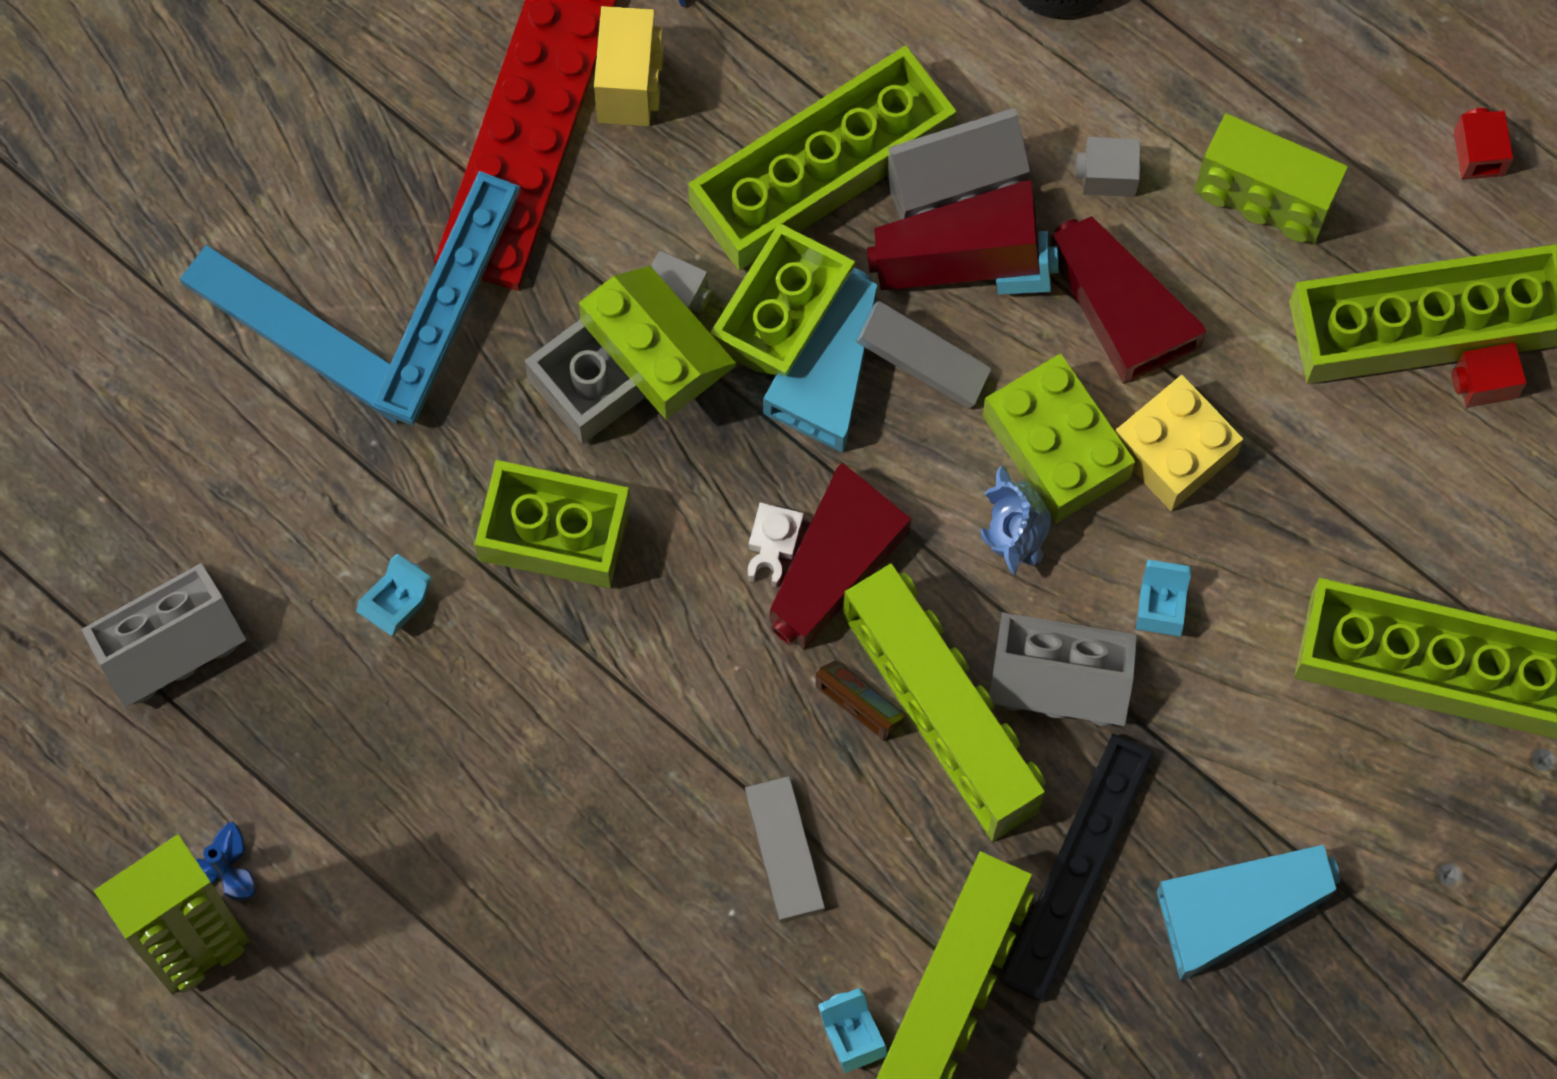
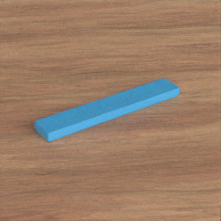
M478 172L371 405L373 411L408 425H415L521 193L520 186L484 172Z
M205 245L181 276L180 282L183 286L372 408L371 405L390 366L389 363ZM383 415L384 417H386L387 419H389L390 421H392V422L395 423L396 425L398 424V422H399L398 420L393 419V418H391V417H388V416H386V415Z

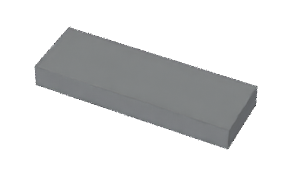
M881 301L873 305L856 340L858 344L967 409L975 405L991 371V367Z
M790 776L745 787V794L779 923L824 912L825 907Z

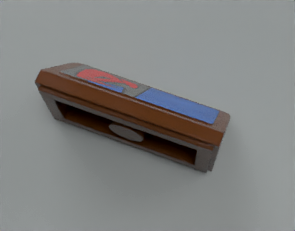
M833 661L820 667L816 672V688L881 740L887 741L904 721L905 714L840 662Z

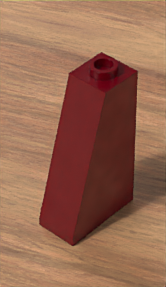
M1032 180L1021 181L874 228L875 246L867 247L869 272L878 273L881 290L1040 274Z
M1090 216L1080 222L1078 219H1071L1056 228L1055 233L1052 234L1050 247H1058L1059 269L1123 384L1202 347L1207 332L1203 324L1094 217Z
M843 462L836 468L770 607V622L773 624L771 626L773 633L787 645L791 646L795 642L803 650L806 649L844 606L845 591L871 576L910 533L911 518Z

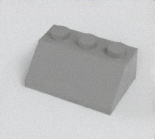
M1011 108L889 147L886 183L900 220L1029 180L1030 169L1016 109Z
M202 563L81 629L124 708L133 703L147 701L158 689L173 681H180L190 677L201 665L214 658H223L231 654L237 648V645L246 641L225 600Z
M1002 612L989 696L994 705H999L1001 708L1009 711L1024 709L1042 712L1052 718L1072 717L1089 720L1100 726L1112 724L1125 726L1134 680L1137 634Z

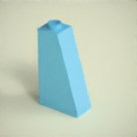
M856 268L852 270L788 376L776 375L763 398V414L842 453L847 445L866 348L858 344L856 340L876 302L877 284L873 282L868 274Z
M1315 846L1161 881L1156 892L1180 981L1195 976L1329 900L1336 891L1335 884L1340 883V874L1335 858L1333 856L1327 857L1325 846Z

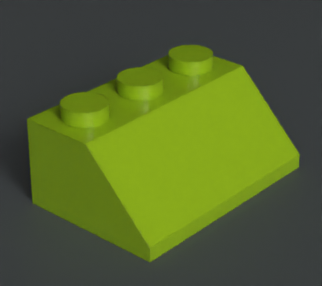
M778 223L710 334L734 361L755 372L788 376L856 263L854 260Z
M651 265L614 275L578 303L581 323L665 420L669 419L736 367V362Z

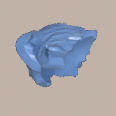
M1002 465L997 470L996 486L988 489L985 493V497H988L990 503H993L994 506L991 512L992 520L989 530L981 529V538L983 542L991 547L992 551L998 556L1005 558L1011 574L1016 575L1019 562L1026 563L1029 566L1042 562L1044 552L1040 547L1047 538L1051 524V514L1047 510L1044 500L1040 498L1039 493L1035 491L1033 486L1024 480L1019 483L1012 482L1007 469Z

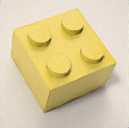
M601 6L594 81L598 123L650 126L651 111H659L661 93L659 71L663 70L664 45H662L663 26H655L653 9Z
M1180 375L1115 430L1135 460L1133 472L1171 512L1238 455L1243 441L1239 433L1183 375Z

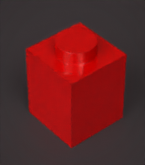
M1475 108L1467 111L1465 114H1461L1454 130L1461 179L1505 176L1513 160L1505 110L1491 111L1489 108Z
M1515 342L1464 351L1458 363L1452 370V381L1457 395H1463L1466 408L1518 399L1526 385V379Z

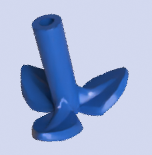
M231 821L218 831L213 843L204 849L203 856L205 860L200 858L195 860L212 885L215 884L218 877L222 878L224 895L234 900H247L254 896L256 881L253 874L247 869L232 868L231 866L232 863L239 860L245 854L243 834L237 824Z

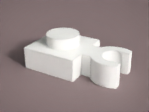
M759 503L748 547L749 550L760 552V554L755 556L748 565L749 581L754 582L756 572L762 567H767L773 571L771 586L777 587L780 584L782 566L779 557L789 560L793 559L803 522V513Z

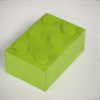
M1225 113L1203 158L1194 192L1200 194L1211 205L1230 207L1241 212L1242 216L1250 222L1269 224L1282 230V233L1291 240L1297 242L1307 241L1315 245L1336 200L1348 166Z
M1061 353L985 398L983 418L1025 480L1033 486L1035 491L1039 493L1040 498L1044 500L1045 506L1050 511L1051 518L1055 524L1131 478L1135 460Z
M496 460L474 544L478 561L611 589L631 506L629 487Z

